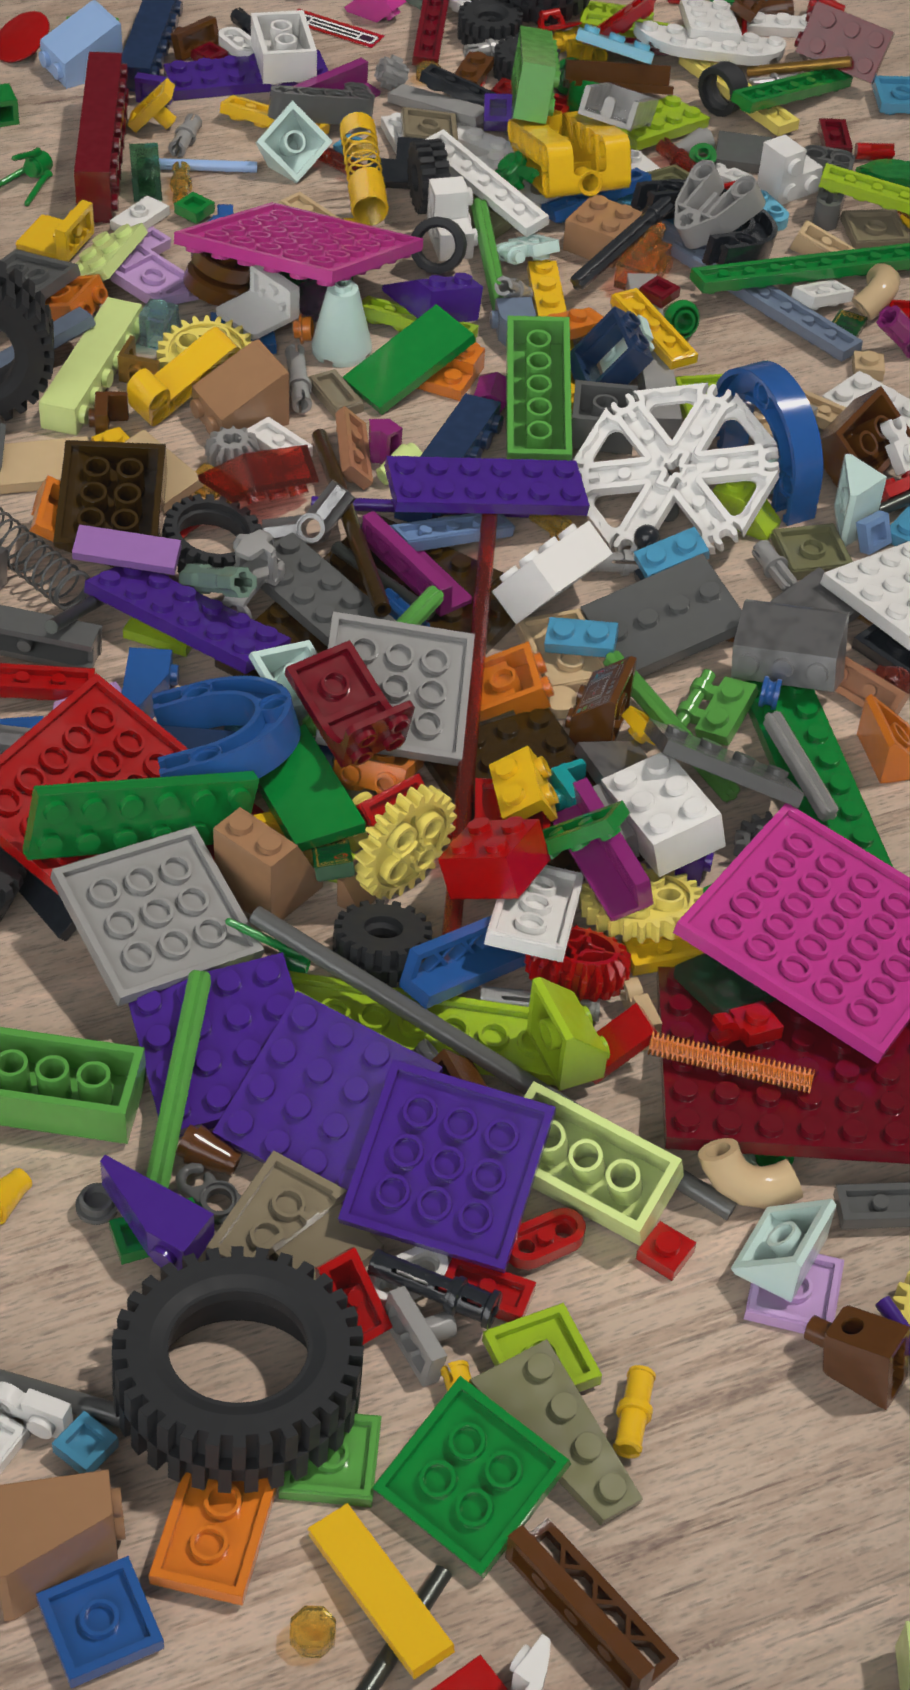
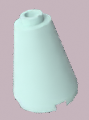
M341 280L336 282L335 286L327 287L312 339V353L315 358L324 363V359L332 361L333 367L356 366L365 360L368 354L371 355L372 342L359 288L351 280Z

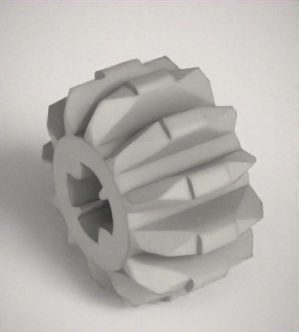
M234 425L229 429L220 427L219 432H211L210 438L206 440L205 456H207L209 468L217 470L218 475L227 473L231 477L234 474L244 476L246 471H254L260 457V447H258L256 435L248 433L247 428L236 429Z

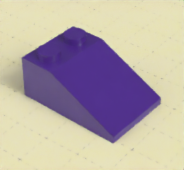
M456 273L450 277L431 275L429 279L382 285V291L417 319L437 304L460 323L478 321L483 286L475 281L470 274Z

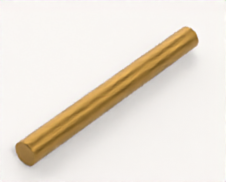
M844 56L748 66L747 76L754 77L771 75V73L784 74L852 67V57Z

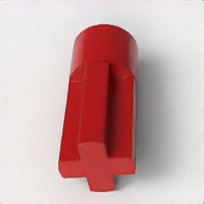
M856 143L854 156L858 160L893 159L895 156V144Z

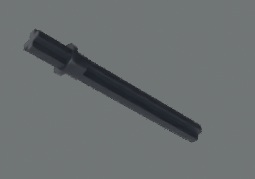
M669 196L661 197L652 206H646L642 210V215L571 276L570 282L573 284V288L579 290L587 287L652 228L659 227L662 224V219L675 208V205L671 203L672 198Z

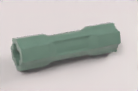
M190 563L186 564L184 570L179 572V583L184 586H190L201 594H210L212 592L222 593L225 597L246 598L257 588V577L250 572L249 567L225 566L224 568H215L210 564Z

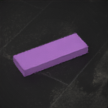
M79 524L72 550L73 560L175 575L182 546L181 540Z

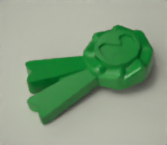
M520 151L508 153L499 161L498 168L495 170L497 174L518 191L525 187L523 180L531 184L540 175L537 169L526 166L527 158Z

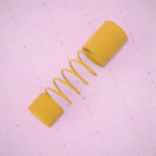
M354 112L345 116L340 123V137L346 165L345 170L347 173L351 212L353 218L358 223L373 226L386 218L389 209L379 156L376 126L374 120L368 114ZM357 127L366 128L371 131V133L357 132L349 138L346 137L350 130ZM359 134L369 135L362 140H351L352 137ZM373 154L376 155L375 159L367 158ZM352 157L361 158L354 163L350 161ZM364 160L372 161L365 165L356 164ZM373 163H376V164H377V167H376V168H374V167H367V166L372 165ZM353 166L363 167L356 171L352 170Z

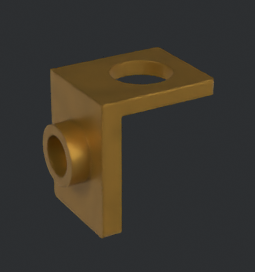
M130 335L117 355L119 381L128 383L131 377L143 368H147L153 375L160 370L159 360L136 356L135 336Z

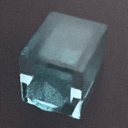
M149 299L139 314L140 346L158 350V341H163V333H171V325L180 328L178 304L169 303L161 299Z

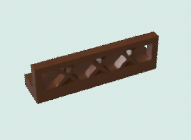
M565 59L563 87L567 89L572 81H576L575 86H582V82L585 80L597 83L609 82L647 94L673 95L674 87L669 85L670 65Z
M549 1518L531 1532L522 1524L508 1535L505 1553L507 1561L625 1690H648L678 1665L679 1657ZM545 1537L560 1551L559 1563L539 1543ZM565 1557L571 1564H565ZM571 1576L584 1577L592 1585L591 1598ZM598 1593H599L604 1599H598ZM603 1611L617 1612L624 1620V1634ZM631 1628L637 1635H631ZM636 1647L650 1648L661 1661L653 1666Z

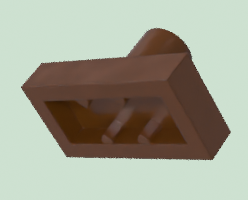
M735 0L730 9L734 11L740 29L742 19L751 23L766 0Z
M207 16L185 27L179 26L174 32L170 33L176 60L183 61L190 58L191 50L211 41L216 45L219 44L216 17Z

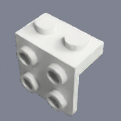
M250 266V291L216 307V315L220 316L225 322L233 320L234 328L242 325L243 334L250 333L251 339H259L299 318V286L279 273L264 271L263 266Z

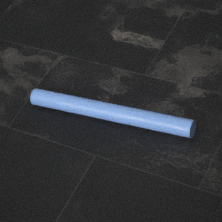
M145 158V169L257 173V161Z

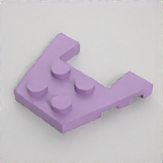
M153 226L148 228V234L111 276L113 283L153 309L199 300L184 285L183 276L185 271L159 255L170 249L171 238Z

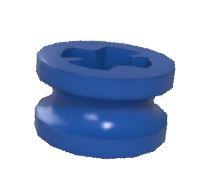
M769 676L764 677L758 707H763L767 704L771 706L772 710H776L783 679L771 681Z

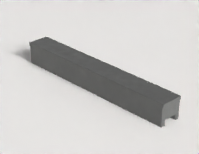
M0 605V655L50 666L93 668L98 655L102 653L103 625L76 620L56 633L50 634L45 630L44 625L54 615Z

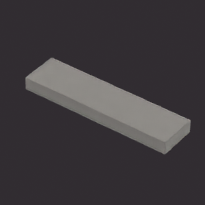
M402 84L387 93L388 102L395 105L455 113L456 122L472 127H477L484 122V106L406 84Z

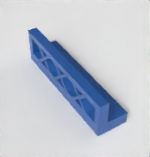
M490 915L410 948L399 987L427 1009L526 965L524 962L525 954L484 944L492 917ZM427 957V959L421 964L422 959Z

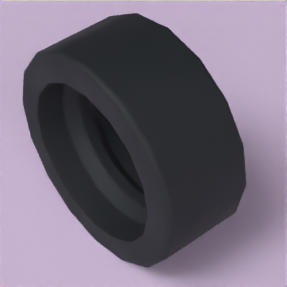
M721 61L702 72L699 77L698 91L703 105L710 113L717 117H726L739 110L740 106L732 101H725L720 95L717 87V75L726 82L730 92V100L733 90L748 87V82L743 71L736 64L730 61Z
M432 217L419 223L411 236L423 238L425 233L432 228H444L454 237L455 251L446 262L442 263L431 262L422 251L411 256L417 266L424 271L441 274L452 271L460 265L466 255L467 241L465 233L456 222L445 217Z

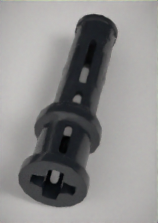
M376 1249L367 1270L370 1276H375L399 1287L405 1286L410 1292L443 1304V1310H446L447 1314L453 1316L459 1313L479 1321L481 1328L486 1330L492 1326L503 1297V1293L499 1290L489 1292L469 1284L468 1278L462 1275L451 1279L418 1264L383 1252L381 1249ZM397 1270L428 1282V1285L397 1273ZM439 1287L446 1289L447 1292L441 1291ZM467 1298L480 1303L482 1307L471 1302H468Z

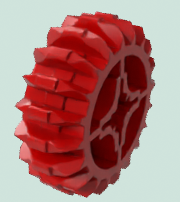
M576 924L571 928L563 963L525 954V971L529 974L531 981L534 978L542 977L573 991L579 1002L582 999L597 1002L598 998L606 1001L610 1000L611 996H619L621 990H624L625 981L629 980L631 973V954L626 951L627 947L618 943L617 938L607 937L604 931L596 932L591 930L590 927L587 929L580 928Z

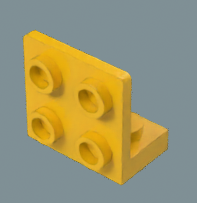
M81 200L64 220L42 214L16 241V249L69 262L94 234L92 202Z

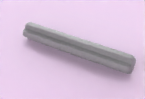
M779 711L767 713L763 725L818 818L824 822L829 819H835L838 806L782 713Z

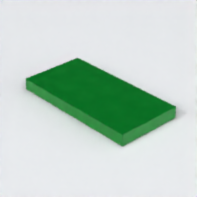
M436 304L345 374L343 379L357 395L383 415L474 344L476 339L471 331Z
M305 724L299 726L300 740L293 753L274 770L259 778L257 787L285 837L296 844L302 852L364 833L366 829V822Z

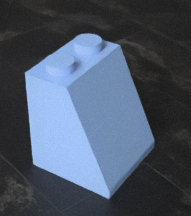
M96 0L90 1L40 39L41 51L38 55L42 67L46 68L66 89L85 84L89 52H123L121 23Z

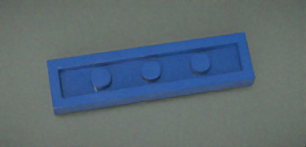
M636 167L631 169V184L629 188L601 191L596 195H602L611 201L617 202L623 196L633 195L637 182L652 181L651 174ZM578 194L559 197L541 204V210L548 214L549 219L555 223H565V220L590 196Z

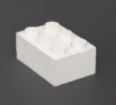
M304 10L251 13V44L263 84L301 83L317 76V49Z
M587 521L579 528L573 523L557 535L560 539L559 541L555 536L541 545L538 551L535 549L523 557L518 564L521 567L520 569L515 565L499 577L503 583L492 592L516 625L572 586L613 554L590 521Z
M660 752L601 779V784L612 801L616 803L623 800L630 814L626 820L636 833L639 853L658 877L726 846L722 814L674 758Z

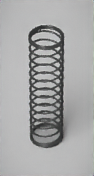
M0 507V515H2L0 528L5 523L10 522L8 531L0 539V546H2L8 534L18 528L16 538L6 547L8 548L7 566L11 571L16 572L20 578L25 579L36 591L41 592L45 598L50 599L61 610L65 611L86 599L88 594L84 593V585L82 591L72 601L59 603V598L67 595L75 587L79 575H83L85 580L90 578L89 575L79 570L77 565L71 564L69 559L62 557L60 552L54 551L51 545L46 544L43 539L37 538L36 534L30 532L26 526L20 524L19 520L14 519L10 513L5 512ZM13 522H16L17 526L12 528ZM21 528L25 529L26 532L20 534ZM27 534L25 543L20 550L9 556L15 542ZM29 534L33 535L34 539L28 541ZM35 541L31 553L24 560L18 562L22 550L29 543ZM37 541H40L42 545L37 547ZM46 547L49 548L51 552L45 554ZM43 548L42 555L38 561L26 569L30 557L37 550ZM51 554L50 562L46 568L35 575L39 563ZM54 554L58 555L59 558L53 561ZM16 556L15 563L10 564L9 559ZM62 560L66 561L68 565L61 568ZM60 561L54 575L43 582L48 569L54 563ZM25 562L24 569L18 570V565ZM71 567L75 568L76 571L70 573ZM65 568H68L67 574L56 587L52 588V584L58 574ZM33 569L32 576L27 577L26 572ZM41 576V582L35 583L34 578ZM77 576L71 588L64 594L59 595L64 584L70 578ZM50 582L49 590H44L43 585ZM55 590L54 596L52 597L51 591Z

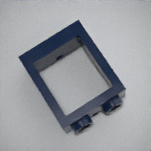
M614 306L570 351L571 372L575 382L576 380L629 385L654 360L649 349L650 343L640 329L641 322L631 311L625 312ZM624 337L628 349L601 375L597 363Z

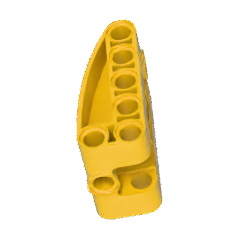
M554 110L553 116H547L546 124L519 119L508 120L507 132L514 153L520 151L527 158L526 166L535 168L540 172V175L534 179L532 184L545 198L578 194L594 196L601 191L630 187V140L628 135L616 126L578 114V111L565 112L562 117L561 111Z

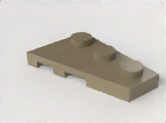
M273 1150L215 1233L206 1250L219 1247L220 1257L223 1258L231 1257V1246H244V1257H255L256 1247L269 1249V1256H271L342 1203L347 1190Z

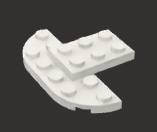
M680 0L679 10L685 28L679 24L672 23L664 26L658 25L654 21L646 20L643 23L635 22L633 30L634 35L639 41L648 44L649 41L652 42V46L660 49L662 53L712 62L730 61L738 65L759 66L770 64V61L774 58L777 61L781 60L786 48V40L779 36L772 35L769 38H765L749 32L742 35L734 12L730 9L731 5L724 0H714L713 2Z

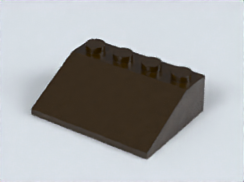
M65 440L53 541L54 547L72 553L79 524L161 537L167 482L166 444Z

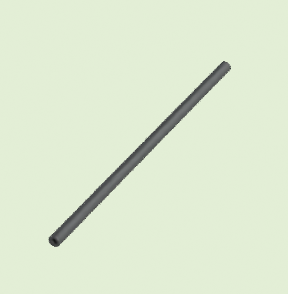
M258 906L253 911L249 920L251 924L521 1093L526 1094L533 1081L573 1101L263 907ZM683 1169L684 1176L676 1189L727 1221L736 1208L737 1203Z

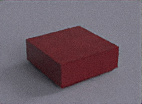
M211 41L191 50V59L194 61L201 58L220 59L228 56V51Z
M658 275L639 287L642 294L652 304L661 309L678 298L681 289L678 285Z

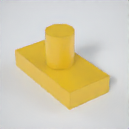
M166 78L131 111L128 127L136 133L151 118H154L165 129L171 127L176 120V116L165 105L172 100L175 84Z

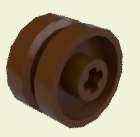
M208 252L191 253V261L187 264L183 282L188 291L197 298L209 304L219 306L249 291L250 266L239 265L237 260L231 258L226 260L215 259Z

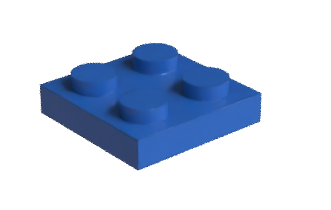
M129 1556L36 1593L38 1606L70 1688H74L164 1649L163 1637Z

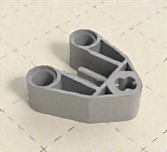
M702 160L693 166L675 201L674 225L688 249H697L707 245L710 235L735 231L764 208L765 198L753 176L747 175L737 179L726 192L719 196L724 189V183L714 162Z

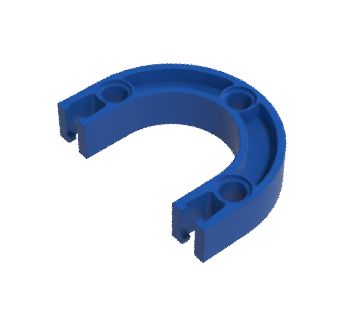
M759 361L726 371L716 383L718 391L716 397H722L729 389L732 392V399L735 393H737L753 414L756 406L767 420L774 440L777 443L779 453L777 460L780 473L774 487L771 506L775 512L786 510L782 520L787 526L814 519L823 479V451L815 415L805 393L794 377L775 362ZM736 420L724 422L715 436H720V440L717 441L719 449L747 445L749 442V434Z
M255 676L220 677L152 694L153 711L159 725L202 729L232 725L243 726L235 733L213 743L158 757L160 777L254 771L257 777L261 778L283 763L293 753L300 740V727L291 695L286 687L271 679Z

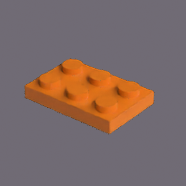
M186 1472L178 1484L149 1573V1584L243 1606L278 1487L271 1489L268 1478L259 1479L258 1492L245 1493L244 1481H232L231 1493H218V1480L208 1479L205 1490L192 1487V1474Z

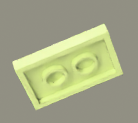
M143 223L134 226L125 224L113 233L108 234L105 231L95 236L92 240L93 245L79 254V261L75 263L78 264L80 276L100 274L102 281L109 279L148 234Z

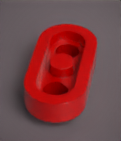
M556 1208L521 1223L509 1263L518 1269L532 1270L576 1251L584 1242L586 1231L584 1218L573 1209ZM566 1233L567 1235H569V1237L562 1238L559 1237L557 1234ZM522 1249H528V1250H530L532 1253H524V1252H521L520 1250H522Z

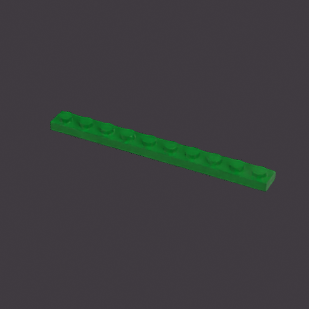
M910 243L691 268L689 279L702 293L714 294L727 290L740 291L744 288H765L778 284L791 285L795 282H816L820 279H841L854 275L866 276L872 266L881 263L890 265L895 270H910Z

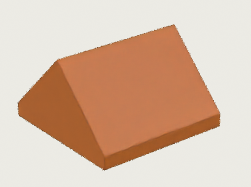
M870 694L865 698L857 736L880 784L910 780V725Z

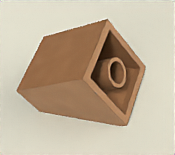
M259 339L254 340L192 386L193 400L190 401L191 412L195 418H199L205 425L209 435L213 431L219 432L220 427L229 429L234 425L236 429L249 428L267 417H270L282 426L289 425V372Z
M241 807L213 828L214 861L239 906L248 914L252 915L253 911L258 906H261L284 920L323 887V881L319 882L316 880L315 869L296 844Z
M109 1470L0 1485V1601L5 1622L16 1620L38 1607L36 1593L118 1559L116 1541L126 1539L121 1488H111Z

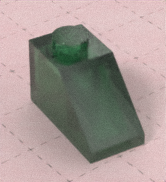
M158 143L129 144L130 175L134 203H137L146 196L161 202L162 188Z

